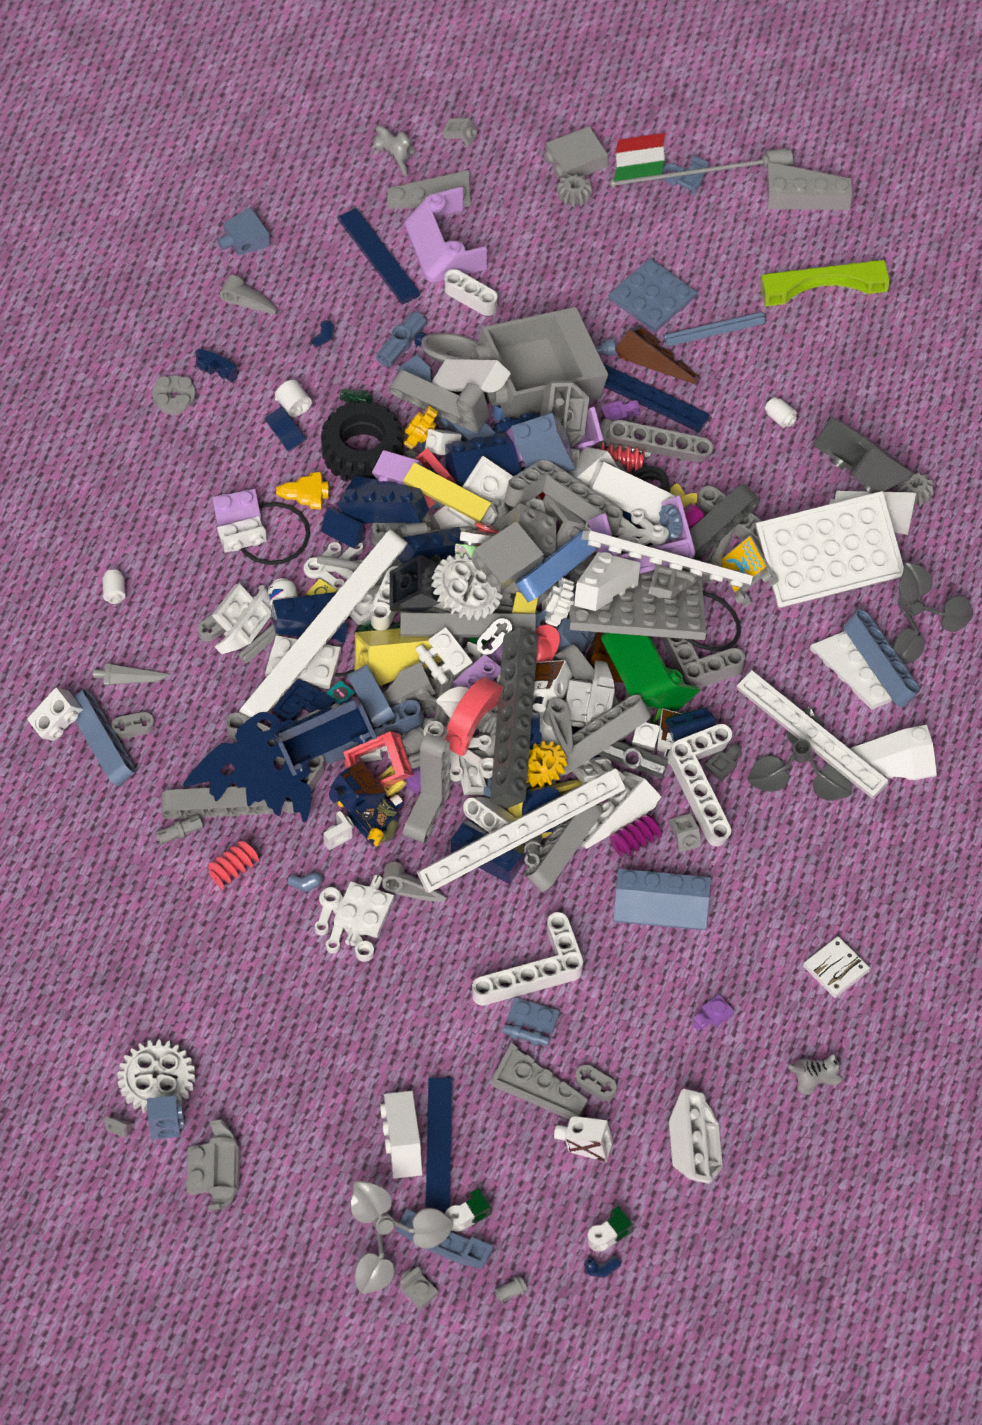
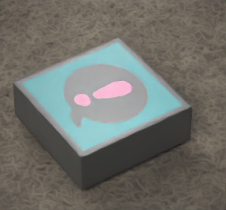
M338 680L324 693L335 699V704L356 696V692L341 680Z

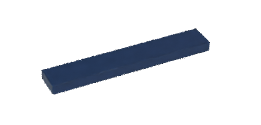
M354 208L339 215L338 221L401 305L420 297L419 290L359 211Z
M603 364L608 373L604 388L631 401L637 400L640 405L700 433L709 420L710 414Z
M428 1078L425 1208H434L445 1214L450 1207L452 1078Z

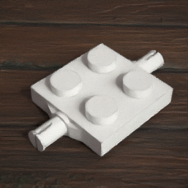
M374 875L370 886L350 882L334 918L335 925L350 931L345 940L346 944L354 946L358 935H369L378 938L394 901V895L379 890L380 884L383 881L382 877Z

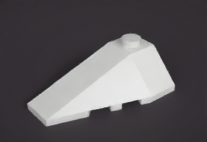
M927 725L903 729L850 748L851 751L882 776H886V778L903 777L908 780H918L937 775L933 742Z
M624 771L622 773L624 776L622 782L626 789L609 797L604 804H598L603 809L602 814L580 846L587 849L620 828L625 827V825L632 823L642 815L647 814L656 807L661 796L646 779Z

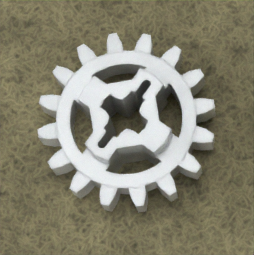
M561 578L558 581V585L552 586L545 600L544 611L547 612L545 623L557 627V625H560L561 619L567 618L570 605L574 603L573 581Z

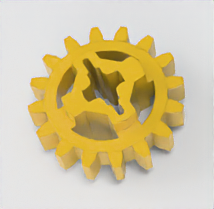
M428 406L423 414L418 412L414 415L404 430L407 433L403 442L406 447L412 450L418 442L422 444L426 441L428 429H434L436 423L433 421L438 411Z
M543 741L541 746L535 743L533 745L534 749H529L527 784L530 783L532 787H535L538 783L542 787L544 783L548 782L549 785H552L553 779H560L559 773L565 774L563 767L568 766L567 756L561 746H555L552 741L549 745Z

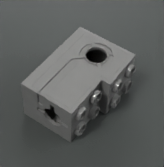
M521 503L491 526L501 532L517 521L544 554L543 560L556 551V518ZM517 581L501 591L500 594L503 597L499 605L513 607L516 592L521 593L515 584ZM550 588L538 597L537 605L546 599L550 593Z

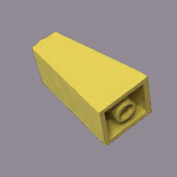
M401 628L355 632V670L367 664L378 686L394 681L400 671L421 662L420 656L415 649L423 645L427 651L430 650L432 646L428 643V640L431 637H401ZM438 655L433 657L436 663L443 662ZM422 663L424 669L428 667L426 664Z

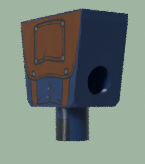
M360 761L337 775L330 787L329 798L332 802L340 801L345 809L351 812L378 808L387 792L363 762Z

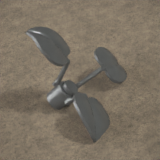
M909 562L904 563L899 583V594L901 597L898 600V607L905 612L904 616L909 620L913 630L910 628L902 630L893 646V649L904 664L917 660L924 650V639L918 636L919 630L911 615L915 616L920 614L922 610H926L943 616L941 627L949 632L961 630L970 622L973 616V608L970 602L963 596H953L948 599L944 605V612L923 605L920 600L921 595L927 594L930 591L932 577L925 568Z
M810 707L802 710L824 728L822 722ZM788 730L787 738L793 744V754L790 755L786 765L783 766L782 761L777 757L765 756L754 764L748 777V782L759 790L767 792L778 791L788 784L789 775L785 770L790 767L794 760L799 763L809 761L815 774L818 776L813 781V789L818 797L834 801L849 797L852 794L851 781L830 764L826 765L822 772H820L814 762V758L811 756L810 742L805 739H798Z

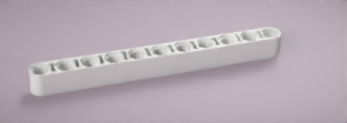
M391 529L384 535L238 713L251 718L259 712L269 713L401 554L408 542Z

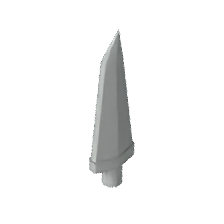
M105 663L104 670L93 669V678L104 679V685L158 682L171 675L112 665L111 663Z

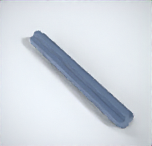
M758 312L664 335V341L666 346H672L762 325L765 323V316L763 312Z

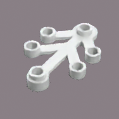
M634 510L631 513V521L639 524L644 529L635 527L622 514L621 527L614 534L618 535L619 537L617 538L644 546L648 543L654 545L664 544L669 537L668 529L661 525L650 523L645 519V514L642 510ZM587 522L583 530L591 531Z
M337 542L330 543L328 549L322 555L328 557L339 556L341 554V545ZM362 542L357 545L360 547L359 549L349 547L339 558L350 560L354 555L361 554L363 552ZM338 548L337 551H332L331 549ZM316 557L308 559L304 564V573L307 577L312 579L321 578L337 589V592L340 588L335 587V585L341 584L343 586L345 582L342 579H336L328 572H337L347 580L353 574L350 571L351 569L317 564Z
M431 721L425 726L423 733L424 737L429 733L445 739L449 730L442 723ZM488 735L472 738L468 748L479 747L480 750L487 751L491 748V738ZM482 741H487L488 744L483 745V744H481V742H482ZM450 750V779L452 781H460L463 777V769L460 767L459 755ZM467 750L466 754L461 756L479 768V772L483 777L492 778L493 758L481 759L470 750ZM453 772H459L460 774H459V775H453L452 773H453Z
M334 887L324 889L319 896L323 909L319 921L315 923V932L318 935L328 933V920L331 912L333 911L336 915L344 898L341 892ZM329 897L335 898L334 901H327ZM334 924L331 937L326 941V949L329 953L339 951V940L344 927ZM324 925L326 928L319 930L318 926ZM344 928V930L346 931V933H347V935H348L350 931H348L346 928ZM358 935L354 945L355 955L360 961H369L374 956V947L372 943L363 941L360 935ZM335 943L337 947L330 948L329 945ZM362 951L369 952L368 955H361L360 953Z

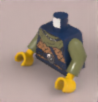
M395 795L389 800L384 797L378 808L346 811L354 826L373 847L379 846L382 842L391 841L394 838L399 826L397 810L403 807L404 803L398 795ZM339 801L338 806L343 807L342 803Z

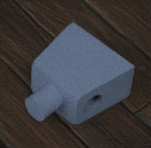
M251 207L225 222V236L217 239L221 250L232 246L237 255L270 247L269 233Z

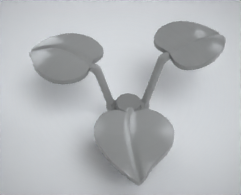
M354 1181L351 1212L358 1221L363 1223L371 1222L377 1230L376 1236L379 1247V1256L368 1252L359 1259L356 1265L355 1283L359 1292L366 1294L381 1290L388 1286L394 1277L392 1262L383 1258V1234H389L394 1229V1226H397L409 1233H414L413 1242L416 1246L432 1248L442 1243L448 1237L453 1227V1221L437 1209L425 1208L414 1216L412 1221L414 1228H410L397 1220H393L387 1212L391 1208L392 1203L389 1193L384 1188L371 1182Z

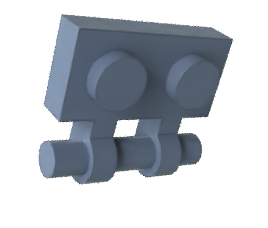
M515 998L507 1021L515 1023L513 1027L505 1024L502 1033L510 1035L515 1040L520 1038L530 1041L535 1046L540 1044L548 1047L550 1037L543 1036L542 1034L543 1032L553 1034L560 1011ZM523 1026L535 1029L534 1033L523 1030Z

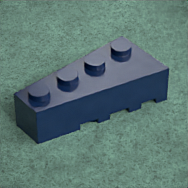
M357 475L354 476L337 502L341 513L361 523H421L429 510L420 488L378 481Z

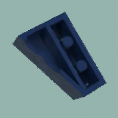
M337 592L273 600L271 619L275 633L301 637ZM346 621L343 622L330 639L345 642L347 633Z

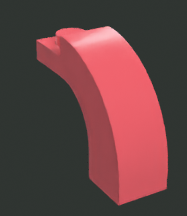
M482 677L465 693L446 728L449 731L445 740L450 742V750L460 756L466 754L479 722L489 710L496 707L503 686L486 677Z

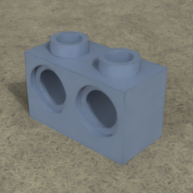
M176 1095L147 1098L151 1140L180 1137V1129H184L182 1104H177Z

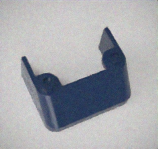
M356 696L336 703L274 733V737L292 776L308 768L307 764L311 762V759L352 741L353 743L358 742L360 745L370 741L371 738L372 740L377 738L366 712Z

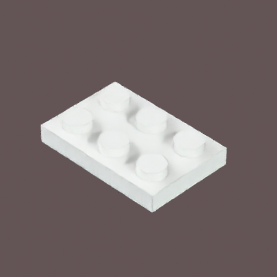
M482 456L462 488L492 504L496 499H499V501L500 499H505L508 481L513 476ZM491 506L481 523L489 526L496 517ZM450 507L447 511L478 531V528L474 525L476 521Z
M282 636L275 637L265 677L271 673L298 639ZM325 644L298 678L313 687L330 689L341 655V647Z

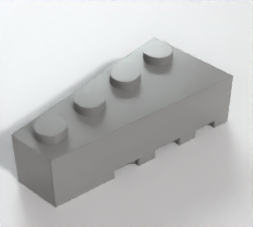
M768 162L766 175L768 209L850 210L852 199L851 178Z

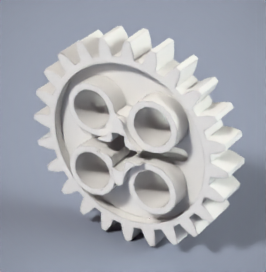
M458 554L454 558L449 555L434 570L435 573L432 576L434 581L431 586L436 589L433 594L440 595L437 601H444L445 605L443 608L450 607L451 614L458 612L459 618L466 615L468 620L472 616L479 620L481 616L485 619L488 614L492 615L499 606L503 595L500 594L501 592L496 587L493 588L489 585L486 575L482 570L476 569L472 558L471 560L468 559L467 554H464L462 559Z
M149 1040L148 1047H144L140 1043L139 1051L131 1048L132 1057L124 1055L125 1063L119 1064L121 1071L117 1072L118 1079H120L118 1086L122 1088L120 1090L121 1095L126 1096L127 1104L133 1102L135 1110L141 1105L142 1111L145 1113L147 1111V1098L176 1095L177 1104H182L181 1097L189 1098L188 1091H193L192 1082H195V1075H193L195 1069L194 1066H190L192 1060L191 1057L186 1058V1051L184 1050L179 1053V1045L171 1048L170 1041H168L165 1046H162L161 1041L158 1040L157 1044L153 1046ZM146 1063L150 1064V1066L147 1068L140 1067L141 1065ZM168 1064L174 1065L171 1069L164 1068ZM142 1085L149 1086L145 1090L138 1089ZM165 1086L173 1087L168 1091L162 1089Z

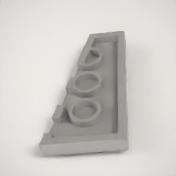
M469 170L387 188L388 209L417 208L427 196L459 187L463 189V207H470Z
M512 1043L491 1080V1086L569 1120L573 1116L581 1117L588 1102L587 1098L565 1082L559 1081L553 1076V1073L547 1069L544 1070L535 1063L533 1058L524 1055Z

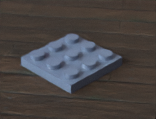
M651 258L608 294L609 300L654 333L697 297V292Z

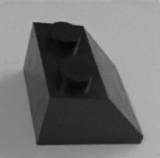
M419 555L390 571V610L426 611L439 604L440 602L437 600L440 595L433 594L436 588L431 586L434 581L432 576L438 563L423 555Z

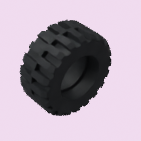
M360 401V403L356 404L350 402L347 403L346 407L342 405L337 408L336 413L332 412L328 416V420L324 421L323 430L321 431L324 463L328 469H331L333 475L336 477L340 475V479L348 482V480L352 481L355 475L378 480L372 471L383 450L403 456L404 447L401 422L385 406L379 407V404L375 402L371 404L366 403V401ZM356 435H370L381 441L376 447L365 451L354 450L344 444L345 441Z

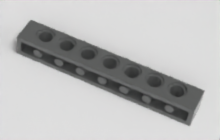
M522 628L503 637L500 685L503 686V690L498 700L490 802L506 808L522 803L526 799L538 635Z

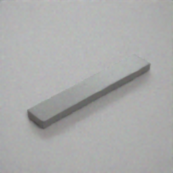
M401 613L400 635L401 637H433L446 627L453 637H480L493 621L499 617H506L511 621L512 632L522 628L536 634V614H488L485 619L481 616L479 620H476L472 616L468 620L466 615L459 618L458 613ZM497 623L498 630L495 632L496 635L501 631L505 633L508 631L506 629L507 623Z

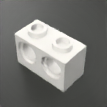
M56 687L27 720L41 738L54 741L61 737L68 725L77 719L83 708L68 690Z

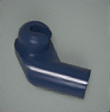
M322 321L320 324V334L311 338V343L315 348L332 340L334 325L331 321Z
M613 1256L604 1264L598 1263L593 1258H588L584 1262V1270L588 1275L601 1278L607 1277L621 1266L616 1256Z

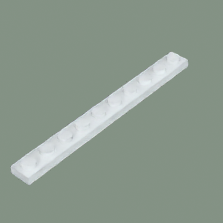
M613 768L417 871V874L426 893H430L626 788L617 769Z

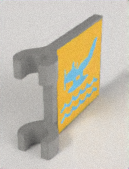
M749 535L722 558L721 567L753 576L751 585H743L742 588L731 586L736 602L738 604L742 603L745 608L753 603L745 591L762 578L765 583L769 582L771 586H774L779 581L767 564L752 535Z

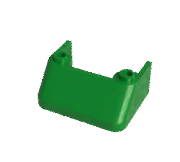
M603 633L601 635L602 642L629 695H640L646 706L677 712L701 691L699 687L686 685L683 682L682 674L678 670L666 668L651 639L652 636Z

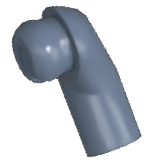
M319 872L311 873L303 878L291 874L287 884L308 892L317 888L321 884L323 877Z

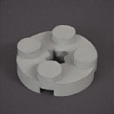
M162 376L157 380V384L153 388V402L155 406L166 414L183 413L185 409L194 404V386L188 377ZM172 392H177V394L180 395H176L175 398H171V395L169 394Z

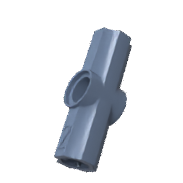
M417 311L411 312L401 325L396 326L392 330V336L376 354V359L381 365L386 368L388 366L391 367L403 352L410 349L411 342L427 325V320Z

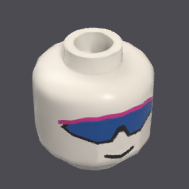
M285 578L273 581L268 588L271 607L273 600L298 597L296 585Z

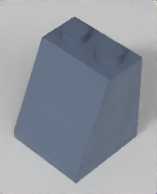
M553 413L511 426L516 447L527 468L539 460H549L566 472L576 470L567 431Z

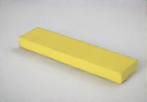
M415 462L403 480L404 484L420 488L423 494L478 523H481L491 506V502Z

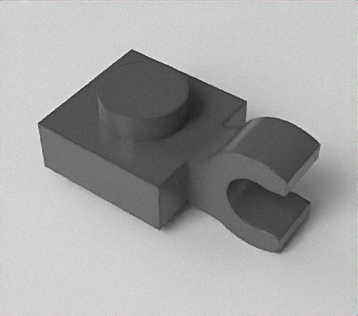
M734 743L726 753L722 751L717 752L705 764V769L722 782L737 767L735 761L742 755L740 753L742 748Z

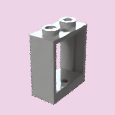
M546 494L543 499L546 514L555 517L556 522L559 517L563 521L556 535L557 550L573 536L583 531L586 524L579 516Z

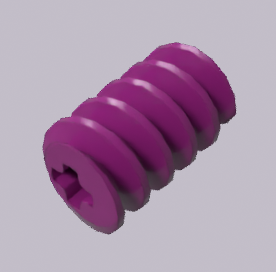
M648 814L642 815L640 820L636 819L632 824L625 825V829L620 828L617 833L610 834L609 838L614 850L620 857H623V852L627 856L632 855L630 848L638 852V844L645 848L647 846L645 839L653 843L655 842L653 835L660 839L662 834L656 820Z

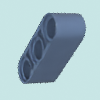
M367 664L347 675L375 728L395 717Z

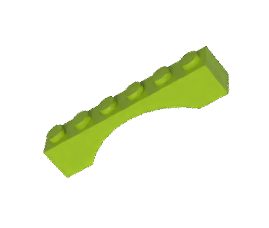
M873 260L863 263L831 265L821 268L761 275L760 289L764 306L766 307L786 304L799 293L821 286L849 287L866 294L888 292L890 279L885 260Z

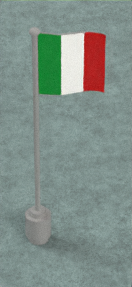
M667 133L619 139L616 147L617 168L614 180L610 181V186L615 188V185L762 164L763 168H767L768 162L792 166L793 155L791 150H786L785 148L765 151L762 160L662 174L664 167L663 144Z

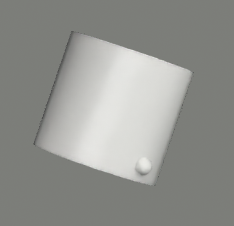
M289 380L283 383L275 393V400L281 404L292 418L305 413L312 404V400L302 388V384H299L296 380Z

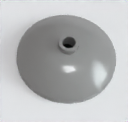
M434 333L423 337L421 348L433 360L443 364L445 359L471 360V348L477 346L478 342L457 334Z

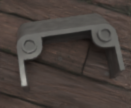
M834 417L830 418L812 444L834 459L832 464L841 470L846 467L853 472L851 475L864 483L862 487L872 494L875 491H885L907 482L914 474L873 442Z

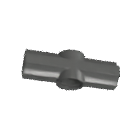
M616 741L598 754L624 764L628 768H635L661 779L669 762L668 759L621 741ZM629 752L638 754L639 761L637 763H632L629 760Z

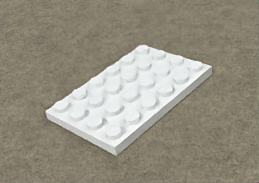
M883 491L755 524L763 556L779 580L772 586L778 609L898 579L902 576L904 566Z

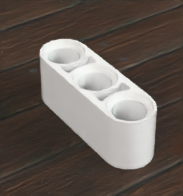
M449 270L446 272L444 278L446 294L482 315L491 316L496 313L497 293L461 271Z
M487 797L468 798L463 805L465 815L489 833L517 819L498 804L490 802V799Z

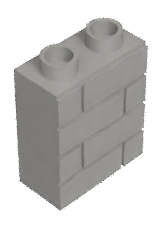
M576 307L482 327L478 344L473 346L470 351L471 360H498L511 373L501 389L496 392H486L492 406L500 405L506 418H519L520 415L532 412V414L541 413L543 389L550 381H573L589 396V402L598 400L608 376Z

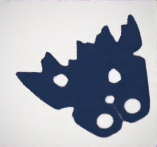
M267 712L255 714L237 729L235 734L237 743L219 744L195 767L185 780L183 786L188 787L210 782L209 793L214 796L215 801H218L228 786L236 783L237 788H246L248 807L255 801L265 800L267 807L273 809L274 814L277 816L281 815L282 806L288 796L292 801L294 813H301L302 821L306 822L311 807V788L300 780L310 775V763L307 764L308 768L292 776L286 761L281 770L274 768L273 762L277 757L284 759L274 733L297 721L288 719L280 723L278 717L274 714ZM263 719L271 722L270 730L265 732L257 728V723ZM269 740H274L275 745L269 746L267 742ZM226 764H232L235 768L231 775L221 774V769Z

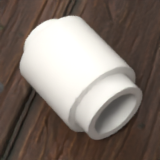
M774 397L765 406L767 415L782 428L792 426L797 419V412L782 399Z
M119 570L106 571L102 578L103 598L111 604H117L125 599L124 576Z

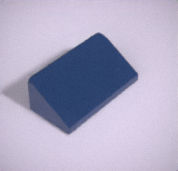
M331 507L327 508L321 526L322 533L351 548H355L364 541L363 523Z
M707 707L665 719V724L674 742L716 725L715 717Z

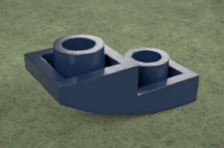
M202 349L195 351L196 365L201 371H206L210 375L217 371L222 379L226 378L231 383L237 379V367L232 362L210 351Z
M282 406L264 418L288 452L306 441Z

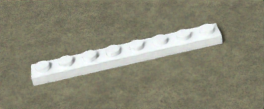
M583 531L581 540L588 541L587 545L591 547L601 548V545L609 547L608 551L621 554V551L628 552V557L641 560L642 557L649 558V563L662 565V562L670 564L669 568L681 571L682 568L689 569V573L697 574V576L701 577L703 574L710 575V580L722 582L725 579L730 581L729 585L742 588L743 585H751L753 578L751 575L594 531Z
M751 670L737 685V690L795 737L809 741L811 750L869 797L874 799L886 787L888 780L755 672Z

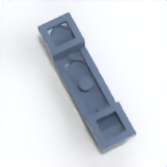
M407 1209L400 1223L414 1228L412 1221L417 1213ZM396 1227V1232L413 1242L414 1233H409ZM450 1232L442 1243L425 1249L451 1261L483 1269L494 1246L473 1237L469 1240Z

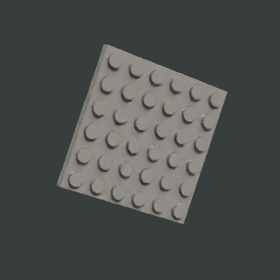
M589 555L569 572V580L574 582L572 590L574 593V603L577 581L595 556ZM682 568V571L690 572L689 569ZM654 571L639 574L638 586L635 588L630 586L626 589L625 594L621 596L617 594L613 597V601L597 611L574 606V603L570 605V630L705 640L706 626L702 577L697 576L695 584L673 598L668 599L657 598L652 594H648Z

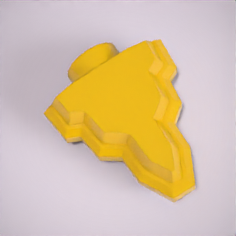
M321 471L310 472L308 476L299 477L296 482H286L277 486L276 496L286 500H296L300 505H308L310 509H322L323 499H329L328 481L323 482Z

